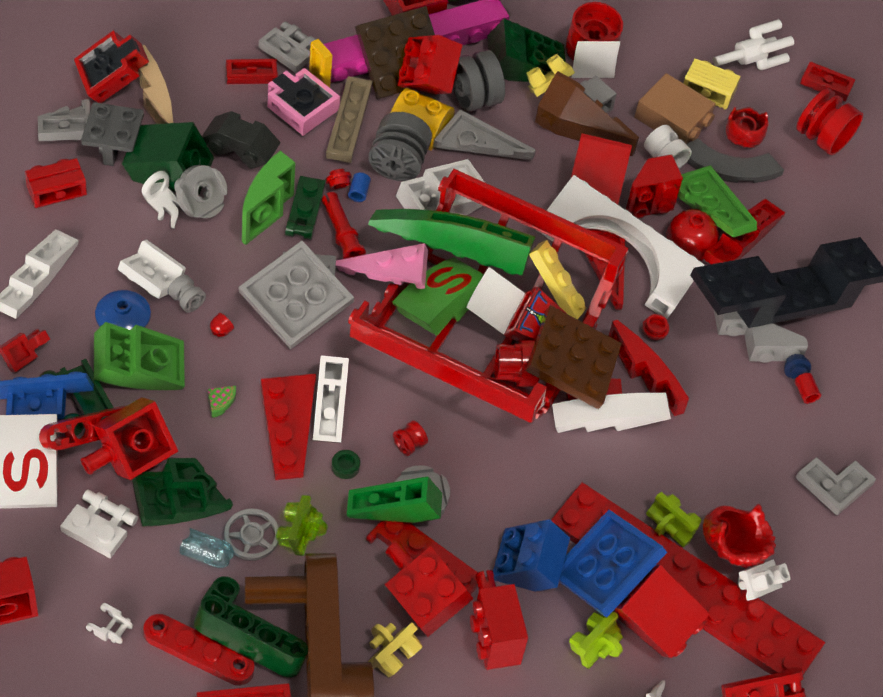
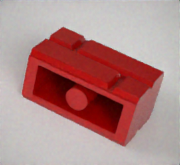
M77 158L70 160L61 159L54 164L46 166L36 165L30 170L25 171L26 185L35 208L87 195L86 180Z

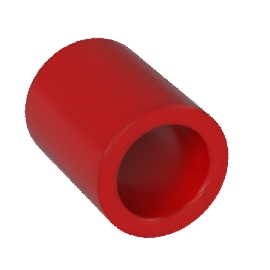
M804 373L795 378L794 382L805 404H810L820 399L821 393L811 373Z

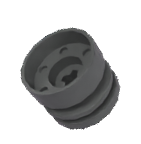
M392 112L385 115L379 124L376 138L373 140L369 151L368 160L371 166L388 179L407 181L416 178L421 171L425 155L431 143L432 132L430 127L422 119L410 113Z

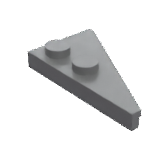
M459 110L434 139L433 144L434 147L526 160H532L536 151L534 148L462 110Z

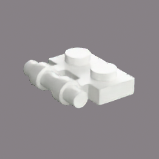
M88 489L85 491L82 499L91 505L86 509L77 504L60 525L61 532L111 559L127 537V531L122 529L121 525L125 522L130 526H134L138 516L131 513L130 508L123 504L118 506L109 501L106 495L100 492L96 494ZM101 510L113 516L110 521L98 516Z

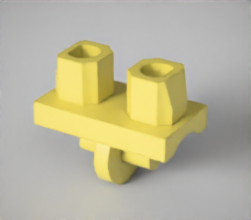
M555 54L546 61L551 69L546 75H543L538 67L526 73L530 83L528 88L536 97L546 92L558 71L568 77L575 73L572 66L564 62L559 55Z
M411 622L393 637L391 634L396 630V627L392 623H389L386 627L380 624L372 627L371 632L374 638L369 642L370 646L373 649H376L380 644L383 646L368 661L372 663V668L378 667L387 677L393 676L403 666L393 652L399 648L409 659L423 647L413 634L418 628Z

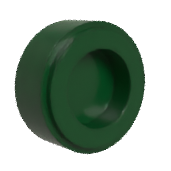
M351 450L338 451L332 458L331 468L333 473L341 479L354 478L360 470L359 456Z

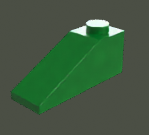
M428 476L349 490L347 516L355 519L408 523L441 519L442 492Z

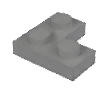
M817 457L800 470L796 476L800 483L836 515H839L874 485L876 478L856 460L839 475H836Z

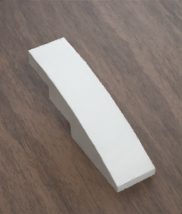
M55 229L26 255L25 264L10 276L9 286L0 293V311L17 319L60 271L77 247L79 240Z
M666 393L606 395L604 404L599 410L579 399L552 404L555 428L558 433L585 427L587 432L612 426H615L617 431L671 419Z

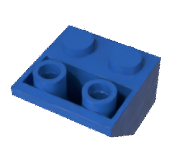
M550 519L505 528L493 569L494 580L509 585L515 584L516 587L534 592L557 588L570 537Z

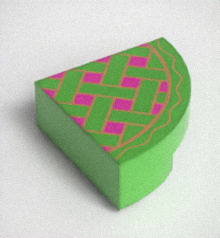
M236 386L208 389L212 418L223 415L236 399Z

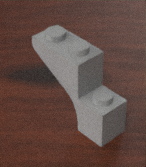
M714 310L718 335H744L749 361H759L762 363L786 361L789 356L793 354L804 355L807 350L808 343L804 336L773 323L748 328L737 311L717 315Z

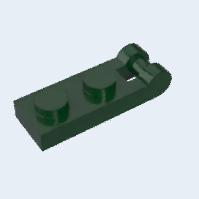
M300 176L286 226V236L294 237V235L304 236V239L312 240L326 180Z

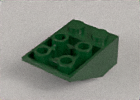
M505 18L487 35L488 50L495 54L500 63L504 79L508 81L529 82L526 73L536 67L540 68L543 75H546L551 71L546 61L555 54L559 55L566 62L563 43Z

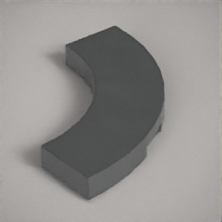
M699 138L686 144L692 151L687 161L688 164L696 169L711 165L721 179L738 183V180L758 183L780 177L784 172V169L769 153L757 157L740 158L719 153L708 147Z

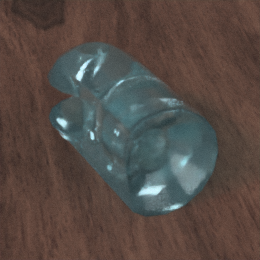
M192 528L189 529V537L182 540L179 553L181 555L215 568H224L229 565L230 559L234 556V549L230 543Z

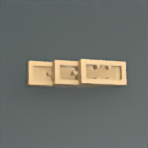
M142 45L149 60L147 64L139 69L144 108L156 124L173 123L171 100L166 82L147 47Z

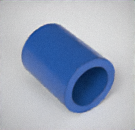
M355 173L348 197L355 202L365 201L371 178L365 173Z

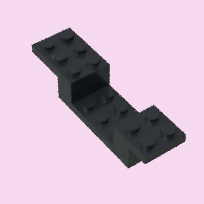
M858 237L820 244L809 265L806 267L770 273L760 257L754 256L695 267L690 276L717 315L737 311L747 327L753 328L850 308L855 303L864 286L883 282V266L862 238Z

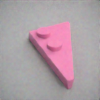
M425 243L351 257L336 260V267L339 272L342 271L349 275H355L356 272L366 274L369 279L384 282L391 281L398 285H402L403 282L414 283L418 289H424L428 249Z

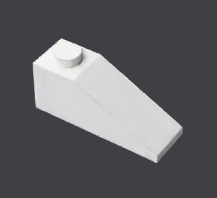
M321 356L313 440L341 443L349 358Z

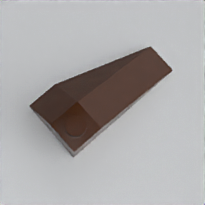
M558 71L538 105L535 122L556 135L580 141L581 134L583 133L632 145L630 156H633L639 136L619 118L610 117L601 108L603 104L599 100L592 101L584 93L585 88L580 83Z

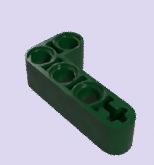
M228 576L218 577L201 600L194 619L196 630L281 676L290 678L297 676L308 654L307 644L293 634L235 605L240 591L238 582Z

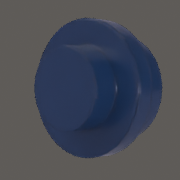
M793 354L785 361L784 372L789 378L795 379L799 375L811 371L810 361L802 354Z

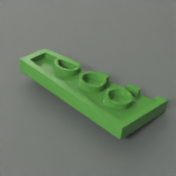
M711 165L681 174L683 180L678 198L693 209L706 212L713 219L716 226L732 237L757 230V221Z

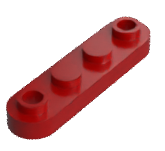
M154 614L144 623L145 640L152 646L233 685H245L252 680L254 676L253 660L201 634L196 629L164 614ZM162 625L164 626V628L161 630H155L154 626ZM240 663L243 664L245 667L242 669H236L234 665Z

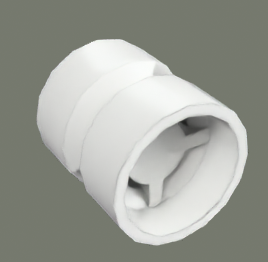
M662 125L656 128L644 142V148L653 158L672 154L679 169L685 165L692 153L685 142L678 139V135L669 125Z

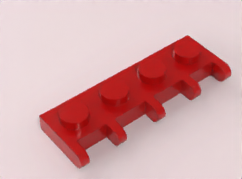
M380 521L366 538V541L370 544L378 538L388 546L396 541H400L414 559L431 546L470 594L478 587L475 579L477 571L411 523Z

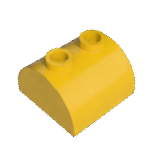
M405 88L398 96L391 113L406 112L422 119L432 132V139L428 149L432 151L434 139L454 117L455 110L449 105L410 88Z

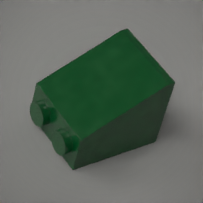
M194 122L141 125L134 151L126 153L122 165L134 182L142 184L154 173L165 171L170 178L168 188L176 192L174 184L186 169L195 165L211 167L214 156ZM164 178L157 180L155 183L164 182ZM199 187L198 195L200 194L202 187Z

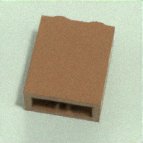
M666 73L638 101L634 118L653 130L662 125H669L678 135V139L683 140L687 144L699 137L704 126L706 128L710 126L715 117L713 111L716 103Z

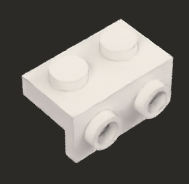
M144 240L141 242L137 254L120 261L118 270L125 274L128 279L147 290L150 295L160 299L168 295L170 284L177 277L184 275L186 268L154 244Z

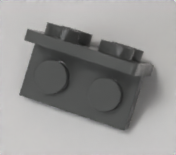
M94 102L81 138L82 145L99 147V153L103 155V165L114 166L118 151H134L144 117V110Z

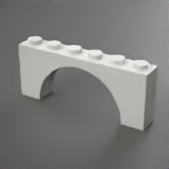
M575 175L572 176L547 209L548 212L583 228L608 231L629 242L640 253L649 270L651 287L645 306L668 319L694 280L690 276L693 268L704 266L696 257L682 250L673 241L666 239L651 226L634 217L629 211L624 210L607 196L601 194ZM541 233L552 242L554 241L555 238H552L544 233Z

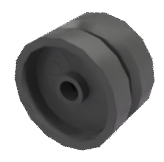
M491 50L475 52L472 57L470 55H463L459 58L453 90L460 106L465 111L470 112L481 109L483 104L486 106L497 105L504 100L505 81L498 59Z

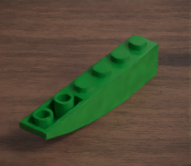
M376 210L368 225L375 227L378 231L391 232L400 235L408 241L416 240L425 243L432 249H443L452 252L456 257H467L476 260L481 265L503 269L504 272L511 275H523L535 240V236L483 219L435 210Z

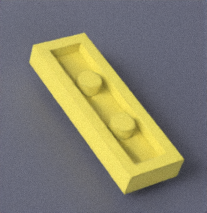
M548 240L539 243L529 255L559 307L568 315L578 320L587 309L584 299L576 291L570 274L564 270L558 260L556 250L550 246Z

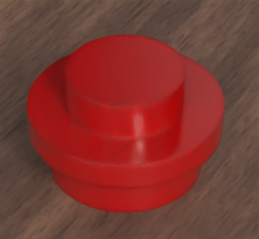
M345 169L333 170L329 172L330 176L326 177V183L330 185L332 190L349 186L351 184L350 179L352 178L351 173L345 172Z
M653 314L644 320L642 330L648 338L661 340L668 335L669 324L664 316Z

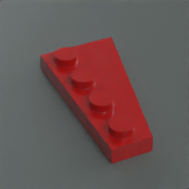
M316 374L261 379V391L275 480L304 477Z

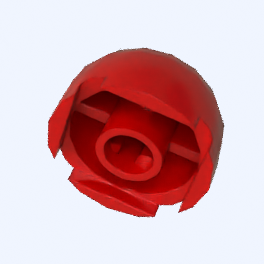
M689 209L673 217L665 236L666 239L673 241L682 250L696 257L698 261H702L705 251L718 242L719 232L715 222L706 212Z

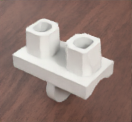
M773 559L739 572L738 585L740 589L747 590L746 598L749 601L782 588L781 583L789 581L790 574L785 563L775 565Z

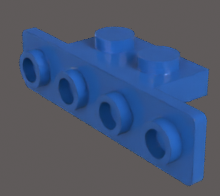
M70 372L68 375L57 376L44 374L36 378L15 377L13 380L0 381V399H7L6 415L57 414V420L65 417L66 393L94 390V384L88 374L82 372Z

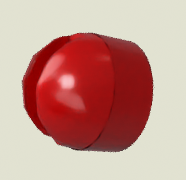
M220 312L210 322L211 331L217 337H224L234 329L231 321Z

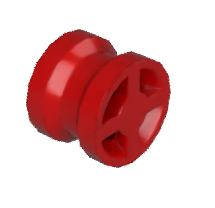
M414 420L408 422L406 428L398 429L393 433L395 444L406 456L413 454L415 448L423 447L428 443L426 432Z

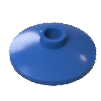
M118 290L105 295L98 302L95 317L99 327L108 322L131 330L135 325L146 327L150 321L151 310L147 300L140 294L129 290Z

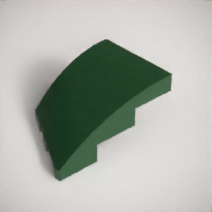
M168 458L162 472H143L132 479L142 526L169 525L202 519L231 510L233 506L231 499L226 500L216 488V481L205 472L204 467L196 458Z

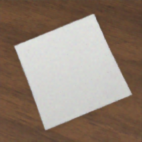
M578 41L573 62L575 73L572 75V78H593L594 76L598 78H614L621 41Z
M489 267L476 287L466 308L504 335L525 293Z

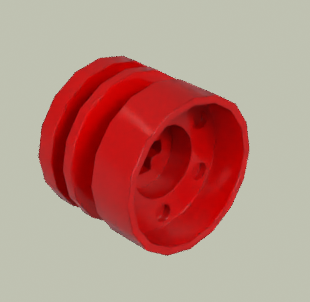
M588 2L579 6L573 13L565 48L568 56L574 61L578 41H620L623 30L621 15L615 8L606 3Z
M826 88L809 102L797 122L796 130L801 134H806L809 140H814L818 137L817 146L829 155H834L844 148L861 125L864 113L850 103L842 106L843 98L839 95L835 96L834 91Z

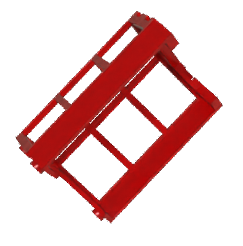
M453 169L448 177L444 176L438 187V191L441 194L436 211L450 213L455 198L459 194L502 214L498 222L499 225L506 227L509 218L555 238L551 247L556 250L557 254L562 243H565L607 262V267L582 321L594 329L597 328V321L609 301L617 276L621 274L629 248L459 170ZM426 245L428 249L427 262L429 261L437 265L446 260L433 254L434 249ZM480 264L478 271L485 274L489 266ZM539 273L534 287L537 286L542 290L545 281ZM403 282L402 285L390 283L385 290V298L382 302L378 301L375 304L371 314L368 315L369 302L364 300L360 308H355L349 317L348 324L351 325L350 337L530 423L550 410L561 389L549 383H546L544 386L537 382L531 393L527 394L492 377L494 374L495 355L482 373L438 352L457 322L453 318L437 335L430 347L386 327V324L396 310L392 301L410 284L409 282ZM505 337L501 344L511 345L514 340Z

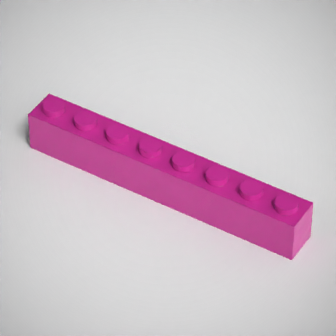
M480 0L429 15L435 35L446 37L462 44V46L487 39V35L503 18L509 20L510 17L500 0ZM357 35L324 44L332 54L331 83L347 79L348 76L354 77L368 73Z

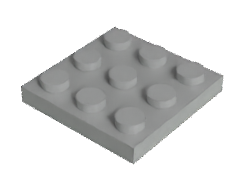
M300 241L238 287L240 294L290 350L354 302L352 294L303 241Z

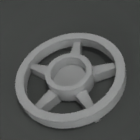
M245 509L235 513L228 520L225 526L224 539L228 549L235 556L243 560H259L267 557L275 550L279 542L280 533L277 522L270 514L259 509ZM248 515L260 516L268 522L263 525L250 522ZM243 517L244 525L240 532L229 533L232 524ZM271 526L275 532L272 544L263 539L264 532ZM230 539L241 540L245 545L244 552L235 548ZM260 545L266 548L263 552L248 554L251 547Z

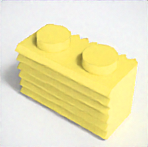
M694 58L683 84L716 103L715 106L723 107L725 110L728 108L737 90L741 76L731 70H724L713 66L708 61H700Z

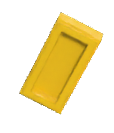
M316 39L310 44L309 72L330 88L332 54L319 39Z

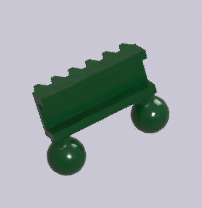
M87 359L81 360L80 366L68 371L63 367L59 372L47 370L39 376L41 377L44 374L55 376L68 375L70 372L87 373L94 384L93 391L70 393L81 415L70 413L63 420L114 408L100 382L94 380V372ZM81 422L75 426V436L79 435L84 429V425Z

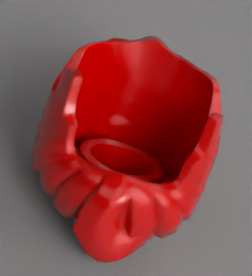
M734 107L729 114L726 124L727 138L731 143L743 148H752L760 145L766 137L768 113L759 114L751 107L738 110L736 109L737 107Z

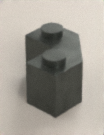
M233 111L215 116L202 135L209 149L217 156L234 151L250 169L265 165L281 143L265 124L255 121L253 124L241 119L240 114Z

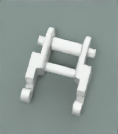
M103 603L100 606L103 612L107 610L109 616L113 617V619L106 628H100L92 623H88L86 629L89 632L93 630L95 636L104 641H107L109 638L111 642L121 644L123 641L121 635L126 628L132 629L133 624L129 618L122 617L121 611ZM115 622L121 625L116 633L110 631Z

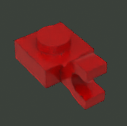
M36 329L27 337L24 333H19L0 346V354L10 371L16 372L38 357L34 349L51 339L46 330L39 331V329Z

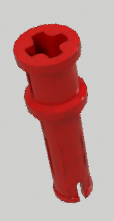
M326 193L330 201L324 195L322 203L336 231L335 241L342 248L343 259L366 255L364 246L360 245L358 241L359 234L356 229L350 226L337 193Z

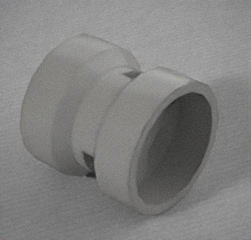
M185 274L177 277L168 288V294L174 300H179V305L186 313L198 309L206 298L205 292L200 287H195L194 281Z

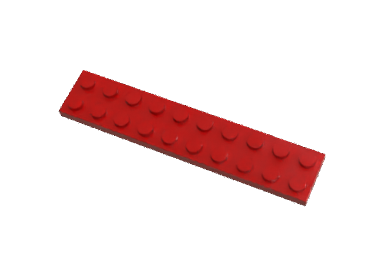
M583 482L551 519L553 523L570 537V541L577 544L608 510H611L662 545L667 553L657 564L661 565L710 613L705 619L706 625L703 630L769 674L780 673L786 669L797 667L803 670L804 675L826 643L761 599L756 598L747 601V590L740 589L738 584L661 534L659 536L653 528Z

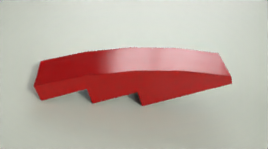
M766 198L748 210L757 221V230L737 237H732L724 232L716 245L707 249L702 258L710 264L741 259L784 217L786 212Z
M619 320L612 321L608 336L622 343L618 355L630 378L633 379L641 376L650 393L667 394L669 408L674 416L684 414L689 397L675 375L638 335Z

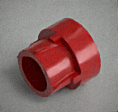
M519 340L518 344L515 345L497 344L494 358L495 379L516 382L518 387H534L539 378L528 373L526 368L536 340Z

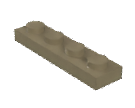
M348 76L326 151V158L347 163L352 162L373 81Z

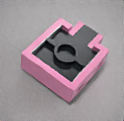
M305 68L296 73L295 77L288 71H285L268 83L267 107L302 136L339 109L340 96Z

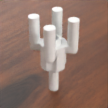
M779 19L752 27L749 30L751 39L736 43L735 51L713 57V63L717 67L738 60L741 65L756 62L759 70L772 68L788 63L790 58L787 53L767 59L768 53L794 45V39L792 36L778 40L776 37L764 39L762 34L782 28L781 21Z

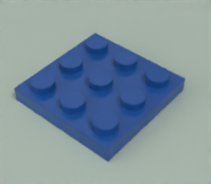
M608 510L566 555L559 582L607 618L664 557L667 551L652 538L611 510Z

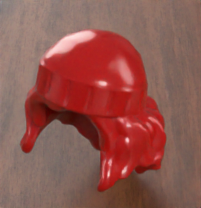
M757 504L751 511L723 505L708 512L704 518L703 535L707 544L717 552L720 558L728 560L730 564L742 566L743 568L753 567L754 565L764 564L768 557L774 555V549L776 548L774 541L776 537L772 536L773 530L769 526L768 521L765 520V513L762 511L760 504Z

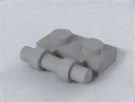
M285 21L280 27L282 31L275 27L259 40L258 47L297 73L309 63L310 44L316 39L302 33L301 28L295 24L291 25Z

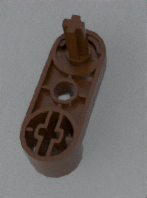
M305 553L304 576L245 577V604L304 603L305 643L308 646V654L306 656L307 697H374L372 663L341 662L336 553Z

